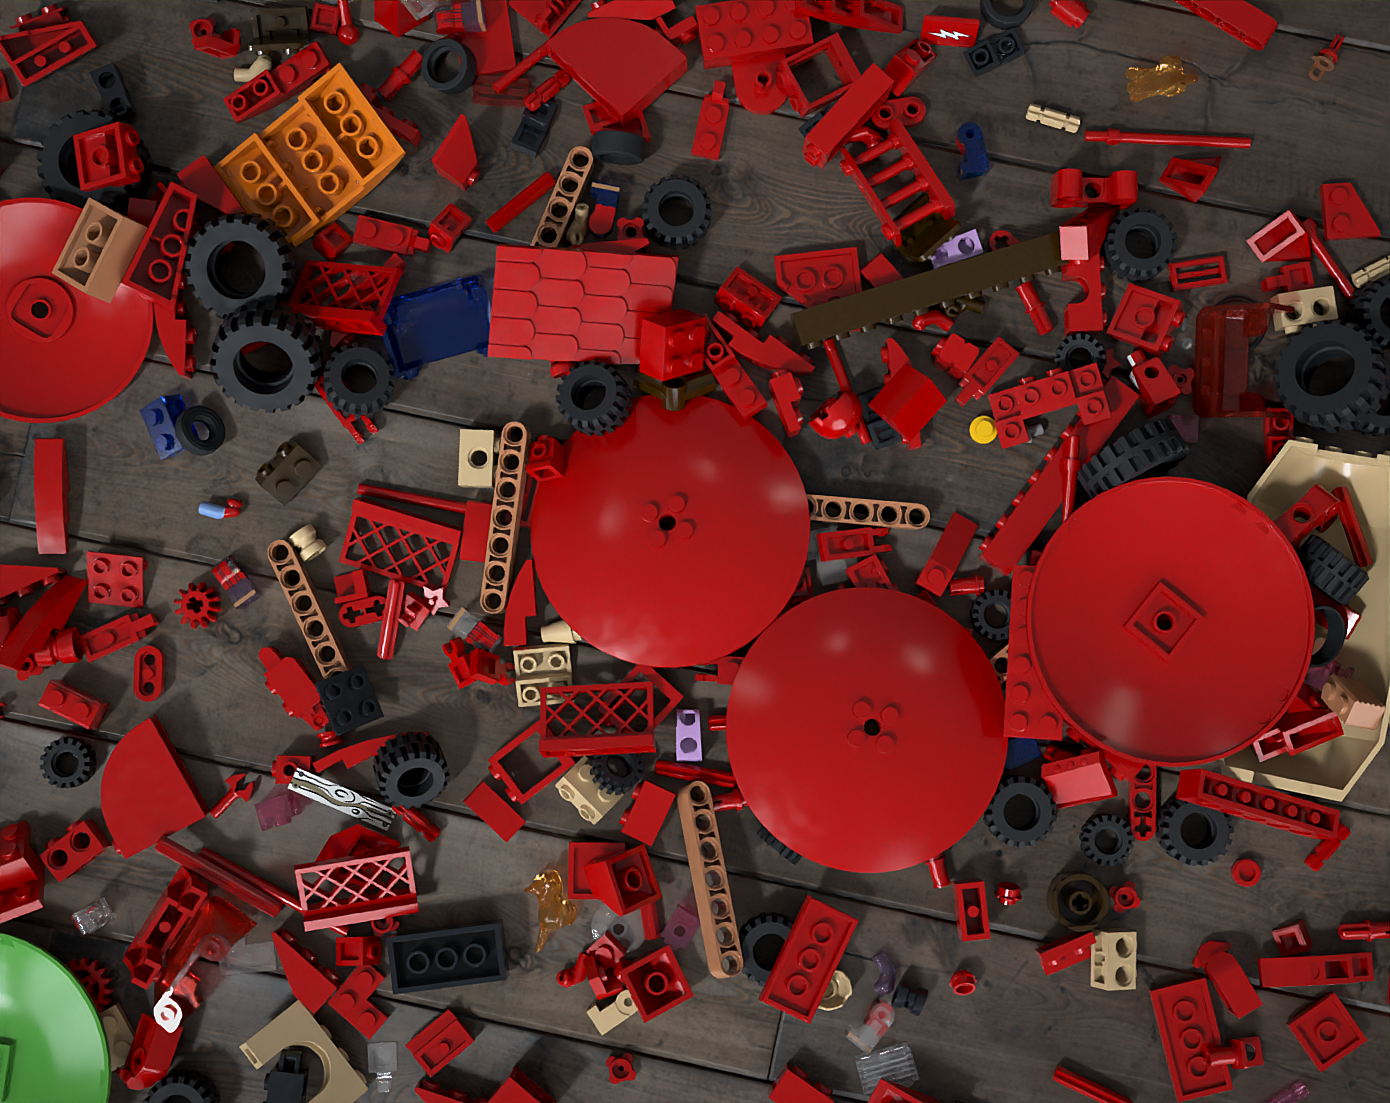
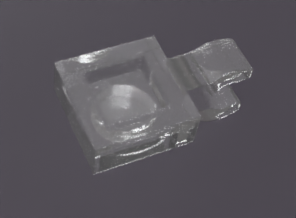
M397 1041L370 1042L367 1044L369 1073L377 1072L378 1093L390 1092L392 1090L390 1071L399 1070Z

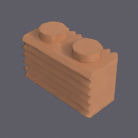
M1332 674L1322 688L1321 699L1326 702V705L1331 708L1333 713H1336V716L1341 719L1343 724L1370 730L1377 729L1384 714L1385 706L1359 679L1355 680L1354 678L1350 679L1349 677L1345 678L1344 676L1340 677L1339 675L1335 676Z

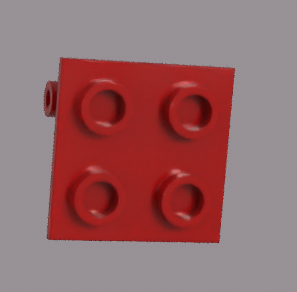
M510 0L507 4L550 38L582 0Z
M87 551L88 602L144 608L143 570L148 569V560L143 559V556Z

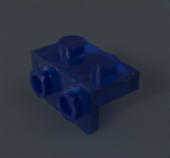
M180 394L159 397L139 410L161 461L168 460L185 450L175 434L176 421L179 415L186 410V405ZM192 424L193 434L199 438L197 430Z

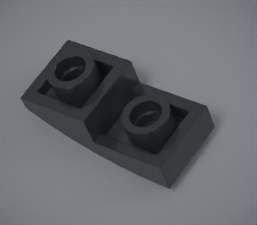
M1011 28L991 40L986 39L964 51L963 54L974 76L978 77L1023 56L1026 52L1014 28Z

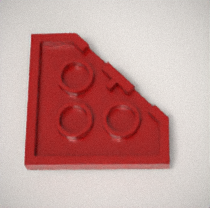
M857 247L774 256L777 286L806 309L862 292ZM854 329L849 332H857L860 331V329Z

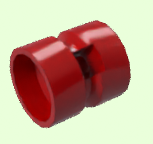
M77 626L63 628L62 631L58 630L57 633L52 629L42 650L37 651L33 649L37 664L40 667L56 665L60 660L63 664L81 662L84 650L78 639L81 636L79 628Z

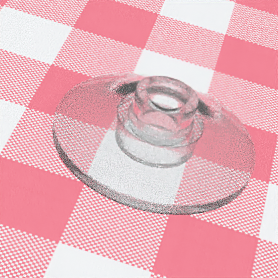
M602 904L595 912L591 923L594 940L608 930L627 949L624 955L635 951L645 939L640 908L624 916H619L607 905ZM615 924H622L624 931L616 933L613 929Z

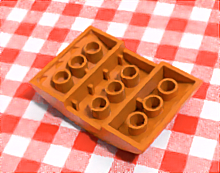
M338 63L298 96L299 101L260 134L254 133L214 166L247 214L252 212L261 214L262 219L269 218L276 222L274 226L278 230L283 228L288 234L285 236V239L288 243L293 242L295 247L327 227L364 198L393 170L406 154V151L341 63Z

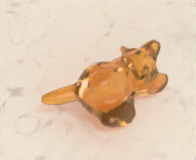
M1175 55L1164 56L1156 67H1132L1125 72L1126 78L1131 79L1127 84V92L1131 94L1130 100L1132 102H1139L1157 95L1165 97L1177 96L1186 90V85L1196 83L1198 77L1193 74H1184L1181 67V59Z
M556 870L551 871L550 875L547 873L537 875L531 882V885L524 889L525 892L534 894L538 899L540 929L535 947L536 953H540L544 948L548 933L557 931L565 927V925H572L577 915L574 903L564 900L561 896L562 881Z

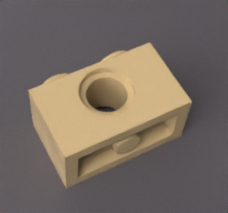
M460 429L458 485L460 487L495 488L498 466L495 465L496 454H499L501 438L496 437L497 433L494 430ZM479 452L487 454V462L483 466H475L473 463L474 456Z

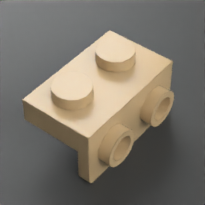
M583 756L555 786L559 789L560 795L565 800L571 801L579 809L580 815L585 820L596 824L624 794L615 795V791L611 795L607 794V788L601 791L598 788L601 784L599 782L594 784L592 781L595 775H590V769L593 767L590 766L591 761L586 756Z

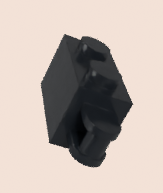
M282 1049L279 1065L271 1069L270 1073H266L264 1090L268 1092L267 1100L263 1101V1103H305L309 1069L302 1068L303 1051ZM287 1061L295 1062V1067L286 1066Z

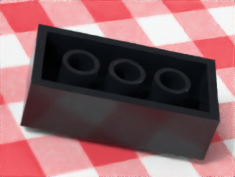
M503 919L396 932L386 937L393 995L504 981L509 977Z

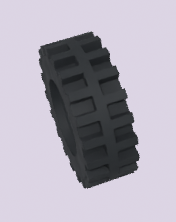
M1168 417L1165 419L1160 418L1154 423L1151 421L1140 429L1132 430L1127 436H1122L1114 444L1105 447L1101 453L1094 455L1090 462L1082 466L1083 469L1077 472V478L1092 499L1121 484L1166 475L1170 469L1179 465V462L1187 457L1186 455L1190 453V448L1171 419Z

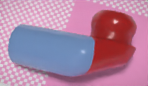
M229 498L227 506L224 507L203 501L199 506V513L215 519L237 517L242 512L240 511L242 502Z

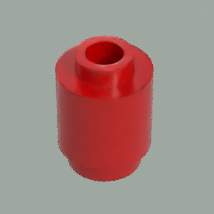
M1051 0L1048 4L1052 7L1049 12L1069 28L1073 26L1077 30L1091 12L1086 8L1087 4L1081 0Z

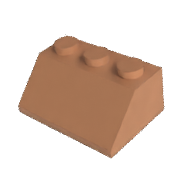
M89 197L52 273L82 292L111 303L143 239L147 227Z

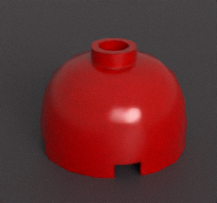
M849 385L837 391L840 395L838 398L836 396L834 398L829 397L810 416L811 420L807 421L808 425L821 437L838 439L845 435L847 438H850L859 430L860 427L857 423L862 418L863 407L861 400Z

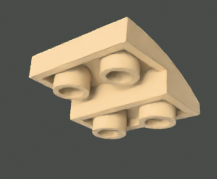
M569 643L514 647L513 654L519 707L540 705V687L573 686ZM559 694L547 695V705L560 704L566 701Z

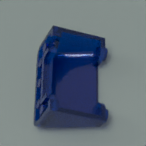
M475 274L392 297L383 319L387 328L382 338L390 362L393 364L396 379L401 377L405 380L415 378L419 375V371L422 370L424 364L476 350L477 354H483L484 357L488 356L492 303L484 275Z

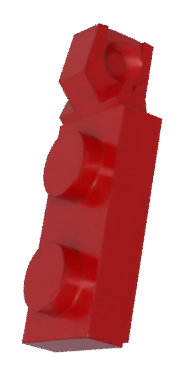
M715 80L712 95L705 94L693 142L692 156L716 161L719 159L730 106V99L723 98L726 82Z
M363 215L358 217L352 240L355 244L403 256H413L415 250L429 253L432 245L429 239L418 237V230Z
M998 336L962 377L963 380L959 385L963 390L954 401L963 407L972 396L976 400L984 396L1020 353Z
M139 613L128 614L79 636L78 639L88 662L92 663L141 641L142 638L148 636L146 630L160 623L156 614L152 615L151 613L140 618Z

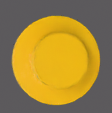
M988 416L975 418L969 428L972 439L980 444L991 442L997 435L995 421Z

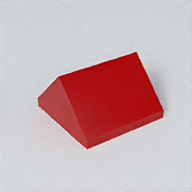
M905 363L872 399L868 406L903 438L910 442L947 400L929 377Z
M669 944L637 957L618 971L644 1023L694 996Z

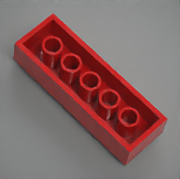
M1013 565L1003 736L1062 741L1063 717L1053 706L1041 686L1030 657L1026 637L1025 615L1027 595L1036 566Z

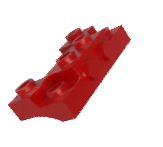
M1098 362L1063 372V368L1060 367L1047 371L1046 378L1036 380L1035 375L1019 380L1020 386L988 395L1002 449L1031 441L1025 419L1074 404H1078L1084 425L1113 417Z
M182 865L178 868L123 955V962L131 972V982L146 990L152 981L156 983L164 971L162 957L168 948H172L180 935L178 932L183 924L187 925L197 910L202 911L210 898L207 895L208 884L199 880L198 874Z

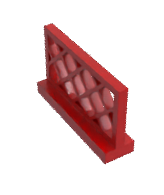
M307 260L290 302H283L280 307L286 304L292 307V312L297 314L300 311L306 316L305 322L307 324L309 322L313 323L316 329L383 336L387 328L383 319L402 272L398 268ZM313 270H321L323 274L310 282ZM339 272H344L345 276L333 284L330 278ZM362 274H367L368 278L355 286L353 280ZM385 276H389L388 282L378 288L376 282ZM327 281L329 287L316 294L314 289ZM350 284L352 289L339 297L337 291ZM373 286L375 291L362 299L360 293ZM310 292L313 298L304 304H299L302 297ZM333 294L335 300L327 306H322L321 301ZM356 296L358 303L349 309L345 308L343 304ZM379 298L380 302L376 311H368L366 306Z
M355 498L339 562L390 578H398L406 583L423 587L425 584L433 588L445 586V594L462 540L463 528L366 498ZM358 516L368 519L374 530L361 536L356 528ZM376 522L382 523L383 525L378 527ZM388 525L395 527L400 536L399 539L390 544H387L380 531ZM402 530L409 531L410 533L404 535ZM376 532L383 548L370 553L363 539ZM353 534H355V536H356V538H357V539L354 540V541H352ZM419 534L422 535L427 546L414 553L407 537ZM429 538L435 539L437 541L431 543ZM403 541L410 555L397 562L389 547ZM441 541L453 545L450 556L443 560H440L433 547ZM357 542L360 543L366 554V557L359 561L347 557L350 546ZM429 548L437 563L423 569L416 555ZM383 550H386L393 563L385 569L378 567L372 557ZM410 558L413 559L419 570V573L412 577L404 575L399 564ZM368 559L371 564L364 563L363 561ZM448 561L447 567L445 569L442 563ZM439 566L444 575L442 585L431 583L425 572ZM395 567L397 572L391 571L390 569ZM422 575L424 580L417 579L416 577Z
M653 682L540 687L541 740H539V752L543 758L656 752ZM636 690H647V700L640 707L629 699ZM615 691L622 698L610 709L600 699L607 692ZM592 692H600V693L596 696V695H595L594 693H592ZM580 693H588L593 700L582 711L573 700ZM559 694L566 701L554 712L547 706V695ZM625 701L636 710L626 722L615 713ZM597 703L608 711L598 723L594 722L587 715ZM570 704L580 714L568 725L558 715ZM646 707L648 715L643 712ZM547 711L552 714L548 719H547ZM639 714L648 721L647 732H635L629 726ZM613 716L622 726L615 733H606L601 726ZM585 717L594 727L586 735H579L573 728ZM555 719L566 727L559 736L548 737L547 727ZM625 729L630 731L627 733H622ZM597 730H599L602 734H595V733H596Z
M409 846L294 865L305 932L419 912ZM405 857L406 862L399 870L388 864L393 858ZM372 862L377 867L369 875L359 869L364 863ZM339 867L349 870L342 879L334 876L331 872ZM383 869L393 874V877L386 884L376 879ZM315 872L320 876L311 884L303 879L302 873ZM354 874L365 880L358 889L347 883ZM325 879L336 884L330 893L318 888ZM398 879H401L408 883L410 888L396 890L392 886ZM370 884L381 889L375 894L368 895L364 893V890ZM342 888L352 893L350 898L338 899L335 897ZM313 893L324 898L321 903L307 904V900Z

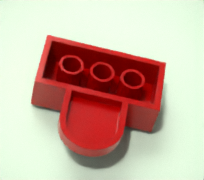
M731 0L695 6V18L698 24V36L704 70L731 66L736 97L747 111L758 115H766L780 109L786 102L789 94L786 88L781 87L778 83L775 69L786 57L792 56L814 44L809 16L795 11V0Z

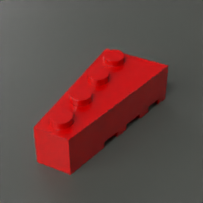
M170 182L120 284L121 287L170 311L175 309L197 194Z

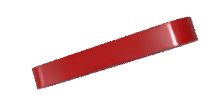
M1147 765L1150 773L1146 779L1140 780L1135 775L1128 782V825L1131 828V834L1140 841L1151 839L1156 831L1157 766ZM1139 792H1145L1149 796V804L1144 808H1139L1135 804V796ZM1135 811L1141 813L1149 812V817L1143 815V823L1148 825L1149 828L1143 832L1142 836H1140V832L1135 830V826L1140 825V816H1134Z

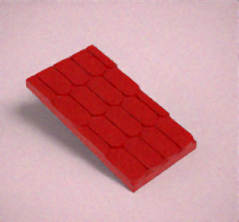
M498 244L487 357L567 362H590V360H596L598 363L602 361L608 364L640 365L642 318L673 311L679 255Z

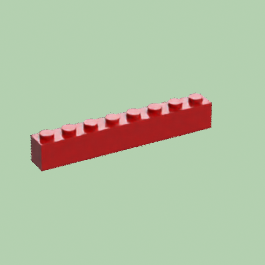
M1111 376L1106 381L1102 379L1113 417L1084 425L1080 410H1078L1076 415L1079 416V419L1074 425L1069 423L1060 435L1063 439L1057 448L1054 445L1050 448L1043 458L1047 461L1041 470L1038 468L1034 470L1027 480L1030 486L1025 492L1021 490L1011 502L1014 508L1008 515L1005 512L994 525L998 528L992 537L987 535L978 547L981 550L978 558L1003 576H1008L1011 573L1013 565H1017L1064 500L1066 470L1063 469L1064 457H1067L1069 435L1080 436L1079 458H1081V469H1083L1082 466L1090 462L1091 458L1100 451L1140 396L1114 376Z

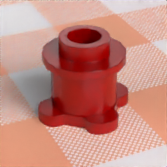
M636 217L634 220L620 218L617 221V227L619 228L617 240L645 238L644 221L642 218ZM630 231L636 233L632 238L627 236V233Z

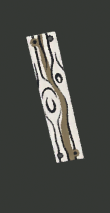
M297 768L288 786L290 790L386 831L396 814L388 806Z

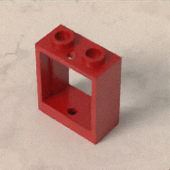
M838 32L782 60L775 69L778 83L781 87L786 88L790 96L789 101L794 111L799 112L802 118L838 100L861 76ZM825 52L843 86L809 103L791 69Z
M636 665L621 683H631L641 672L671 700L655 717V729L684 696L653 667ZM612 691L603 703L609 707L619 694ZM601 705L597 708L601 712L598 717L602 719L608 711ZM613 716L605 722L608 727L614 724L619 729L622 726ZM648 726L645 728L643 732L648 731ZM625 729L622 733H627L630 731Z
M540 720L488 759L491 764L488 766V769L497 780L503 779L508 786L505 789L508 796L514 803L519 801L521 805L577 763L573 756L557 757L562 765L524 794L499 760L535 732H538L541 736ZM549 725L547 727L548 737L557 736Z

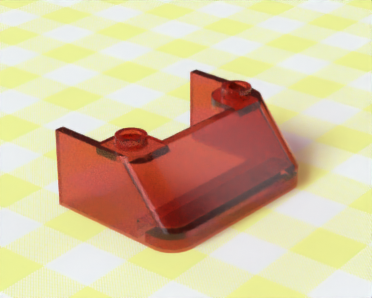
M1269 302L1207 306L1199 311L1196 317L1193 410L1197 416L1211 419L1290 420V414L1266 411V402L1261 394L1247 392L1249 337H1258L1267 331L1269 315L1294 313L1295 307Z

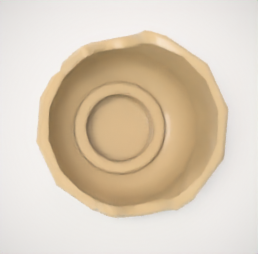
M835 970L818 1008L827 1011L843 1007L848 997L852 995L851 981L842 970Z

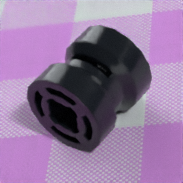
M901 979L893 994L891 1005L899 1009L905 1007L909 1013L919 1016L925 1005L928 990L922 987H912L910 982Z

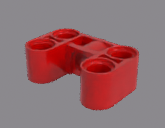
M1061 169L1051 177L1050 206L1053 208L1115 207L1116 210L1130 208L1137 202L1138 172L1116 171L1108 178H1083L1082 170ZM1085 187L1092 188L1095 191L1096 197H1088L1085 193Z
M1317 483L1299 501L1273 522L1287 537L1297 552L1301 540L1312 530L1316 529L1318 532L1323 533L1335 522L1338 517L1341 501L1320 483ZM1302 517L1306 522H1299L1295 518Z

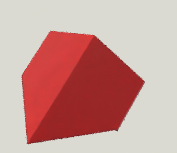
M374 0V20L399 38L423 22L430 21V7L423 0H406L420 17L418 20L402 0Z
M1222 156L1193 159L1172 157L1159 181L1195 203L1205 194L1218 172Z
M1292 209L1286 211L1246 240L1262 263L1312 262L1308 232Z

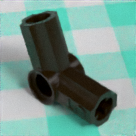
M708 368L666 381H660L643 374L638 369L633 379V386L661 399L663 408L670 411H678L686 406L687 400L716 390V381L714 380L713 373Z

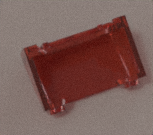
M211 896L202 911L197 910L162 959L164 971L156 983L154 982V1017L171 1034L197 1011L205 1000L203 997L198 996L197 985L201 980L190 972L202 955L210 961L222 960L232 947L244 937L247 938L257 925L255 921L219 896Z

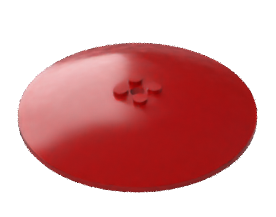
M653 395L631 399L633 401L632 407H627V410L630 412L628 418L623 417L621 421L624 424L621 427L617 424L613 426L614 432L608 433L604 430L603 436H597L594 432L593 436H588L584 432L575 431L563 444L565 447L564 477L540 482L531 518V545L536 572L542 588L560 617L575 633L602 652L626 662L655 668H680L712 662L737 651L761 635L781 614L795 593L804 571L810 543V515L804 485L796 466L780 442L753 417L744 420L734 406L700 395L687 400L686 406L683 409L670 411L663 408L661 399ZM664 517L674 518L676 524L673 529L665 531L660 528V522Z
M1152 477L1135 480L1111 488L1084 503L1059 526L1046 544L1034 569L1026 603V637L1030 657L1041 686L1053 706L1076 731L1098 747L1127 760L1147 765L1184 767L1205 764L1230 756L1258 740L1277 723L1296 698L1310 665L1314 646L1315 615L1311 588L1300 559L1287 537L1267 515L1245 498L1223 487L1192 478ZM1161 614L1167 615L1171 621L1170 627L1166 631L1161 630L1157 626V618Z
M875 587L839 589L810 598L785 612L757 638L748 650L732 683L727 704L726 744L728 758L737 786L750 810L760 823L789 849L823 866L843 871L881 873L900 870L927 861L950 848L976 824L987 809L997 790L1007 756L1008 737L1003 736L1005 699L994 668L983 649L959 622L943 610L925 600L895 590ZM868 719L875 720L879 725V731L875 736L868 735L864 730V724Z

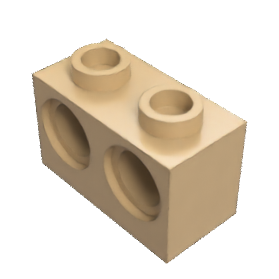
M1333 286L1280 293L1270 299L1275 331L1285 330V334L1301 332L1302 327L1308 325L1313 328L1317 326L1316 323L1318 321L1326 320L1328 323H1331L1332 320L1338 319ZM1314 303L1321 305L1323 309L1322 316L1314 312ZM1287 307L1295 311V320L1287 317Z
M1121 928L1091 929L1097 941L1091 945V986L1107 991L1136 989V932Z

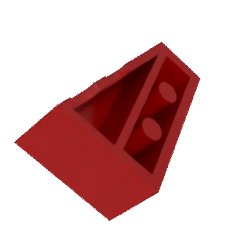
M85 21L0 35V50L23 87L35 84L100 47Z

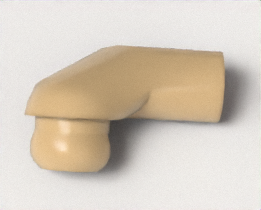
M260 55L250 68H235L234 80L236 82H248L266 69L271 71L273 67L271 57Z
M579 203L575 206V218L566 231V239L571 245L582 244L584 236L588 231L589 206L587 204Z

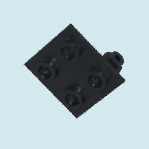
M363 665L314 683L316 692L319 693L323 703L322 706L327 712L326 716L329 717L333 727L332 730L333 732L335 731L336 736L384 717Z

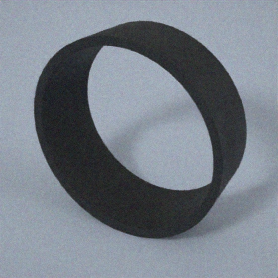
M1314 605V611L1320 610L1325 615L1328 623V633L1323 646L1311 656L1309 667H1322L1329 664L1337 657L1343 647L1346 635L1345 623L1340 613L1332 607Z

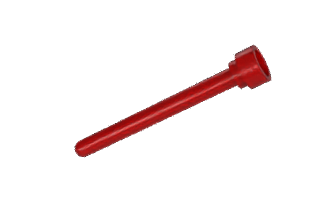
M1309 217L1302 222L1308 232L1309 245L1347 300L1354 299L1355 297L1352 294L1355 292V289L1316 235L1318 232L1315 228L1317 224L1312 217Z

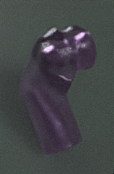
M881 951L872 957V960L880 970V977L874 984V990L879 995H885L893 991L897 972L885 953Z

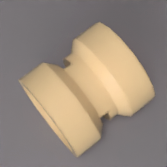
M312 524L302 527L288 539L293 547L301 549L299 556L304 562L317 557L327 548L322 539H316V530Z

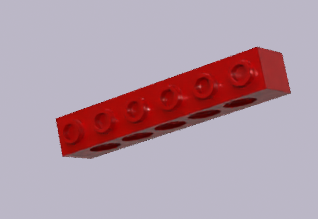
M1205 769L1180 770L1176 799L1311 839H1337L1340 810Z

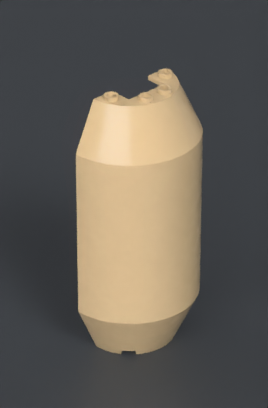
M1296 437L1295 441H1287L1250 491L1247 501L1259 508L1274 521L1299 501L1317 483H1320L1329 492L1337 487L1346 486L1373 561L1371 565L1362 567L1370 579L1348 604L1362 615L1350 638L1348 640L1345 639L1341 651L1333 661L1322 667H1308L1306 673L1307 681H1304V683L1322 695V688L1332 674L1335 676L1339 675L1340 677L1344 676L1345 678L1349 677L1350 679L1354 678L1355 680L1359 679L1385 706V711L1376 730L1346 725L1339 719L1344 735L1293 756H1290L1286 751L1259 762L1249 745L1230 756L1219 759L1221 773L1224 776L1342 802L1384 745L1390 716V451H1384V455L1377 454V458H1371V453L1354 451V455L1342 453L1343 449L1326 446L1325 450L1318 449V444H1313L1312 439ZM1339 514L1335 522L1325 532L1320 533L1314 529L1299 544L1298 550L1311 534L1317 535L1355 563ZM1302 517L1295 518L1299 522H1306ZM1308 579L1309 584L1315 585ZM1316 622L1312 655L1323 646L1328 633L1326 628Z

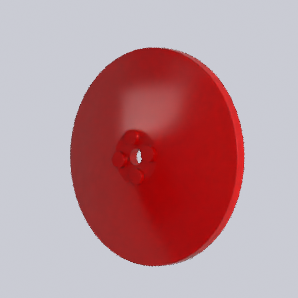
M39 197L16 198L0 202V416L7 419L29 423H54L71 420L95 411L112 400L129 384L145 359L150 345L154 323L153 302L119 285L111 303H108L82 292L52 273L83 208L71 203ZM36 302H43L48 306L49 312L46 317L39 318L33 313V305Z

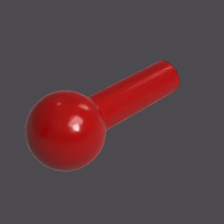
M337 0L341 26L338 29V39L344 45H354L359 40L360 33L358 28L352 24L349 1Z

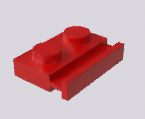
M449 1008L406 1043L405 1047L411 1051L413 1057L431 1078L471 1045L475 1038L460 1019L454 1015L452 1009Z

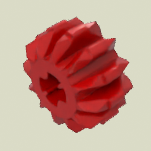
M200 582L198 586L194 583H188V591L185 589L178 591L183 598L174 599L175 604L181 605V608L174 611L175 615H183L180 622L182 624L190 622V628L197 629L199 623L202 628H208V619L212 622H217L218 620L217 616L213 614L214 611L222 612L223 610L222 607L215 605V603L222 600V597L213 596L216 591L215 587L211 586L206 590L205 582ZM196 600L203 602V607H199L201 611L194 610L193 605L197 604Z

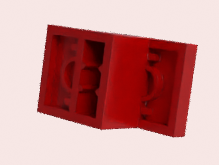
M26 820L0 829V923L43 908L45 867L30 847L31 826Z

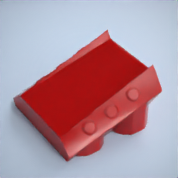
M1092 749L1081 751L1080 755L1075 757L1067 751H1057L1050 763L1042 764L1041 778L1044 779L1048 790L1054 796L1052 800L1056 803L1057 809L1118 796V791L1101 751L1096 752Z

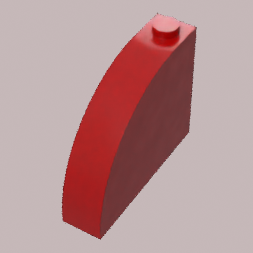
M608 17L582 21L567 27L546 42L548 56L561 69H564L581 88L608 111L623 127L627 126L641 111L647 108L687 72V55L680 46L672 45L665 37L652 28L628 19Z
M156 714L129 731L112 751L101 781V806L106 825L113 837V847L125 859L157 843L160 837H168L206 817L210 812L209 807Z

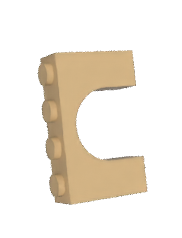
M299 1000L240 1046L256 1069L263 1066L283 1048L291 1045H302L315 1051L324 1066V1081L318 1093L306 1103H353L368 1090L363 1074L357 1069L354 1071L348 1063L349 1057L346 1052L340 1047L337 1048L330 1040L332 1036L329 1030L324 1025H319L313 1018L315 1014Z

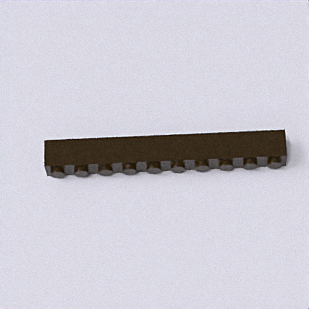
M1059 230L790 314L799 347L806 345L809 350L824 345L822 339L833 336L835 342L850 337L849 331L859 328L860 332L864 333L877 329L876 323L886 320L887 325L902 321V315L913 312L914 317L930 312L929 306L938 303L941 309L957 304L955 298L964 295L967 300L983 296V289L992 287L993 292L1009 288L1008 282L1018 279L1019 283L1022 284L1036 279L1035 273L1045 271L1046 276L1062 271L1061 265L1067 264L1069 261L1061 259Z

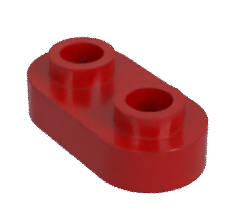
M917 97L886 100L870 117V120L876 129L882 131L889 130V123L897 118L900 119L905 128L913 127L922 122L926 108L922 100ZM913 106L916 108L917 113L910 114L907 108ZM886 110L889 112L890 116L888 118L881 117L880 112Z
M144 646L136 652L134 657L133 690L139 700L152 702L159 699L164 692L165 655L156 646ZM151 654L155 657L153 665L147 662V658ZM150 682L154 685L152 693H149L146 689L147 684Z

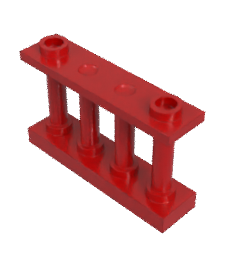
M897 118L889 123L890 134L887 136L888 139L853 158L846 147L842 148V161L839 164L845 176L852 177L882 224L880 228L884 237L888 241L892 239L896 247L902 245L901 230L934 212L936 214L941 213L945 221L955 216V202L900 119ZM891 149H899L903 155L901 156L902 160L867 179L864 177L859 169L860 166ZM905 170H912L916 175L914 182L882 200H879L872 189ZM919 191H926L930 196L929 203L893 222L886 211L888 208Z

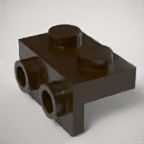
M292 438L289 442L282 443L276 451V456L259 468L255 480L265 491L283 506H286L322 465Z

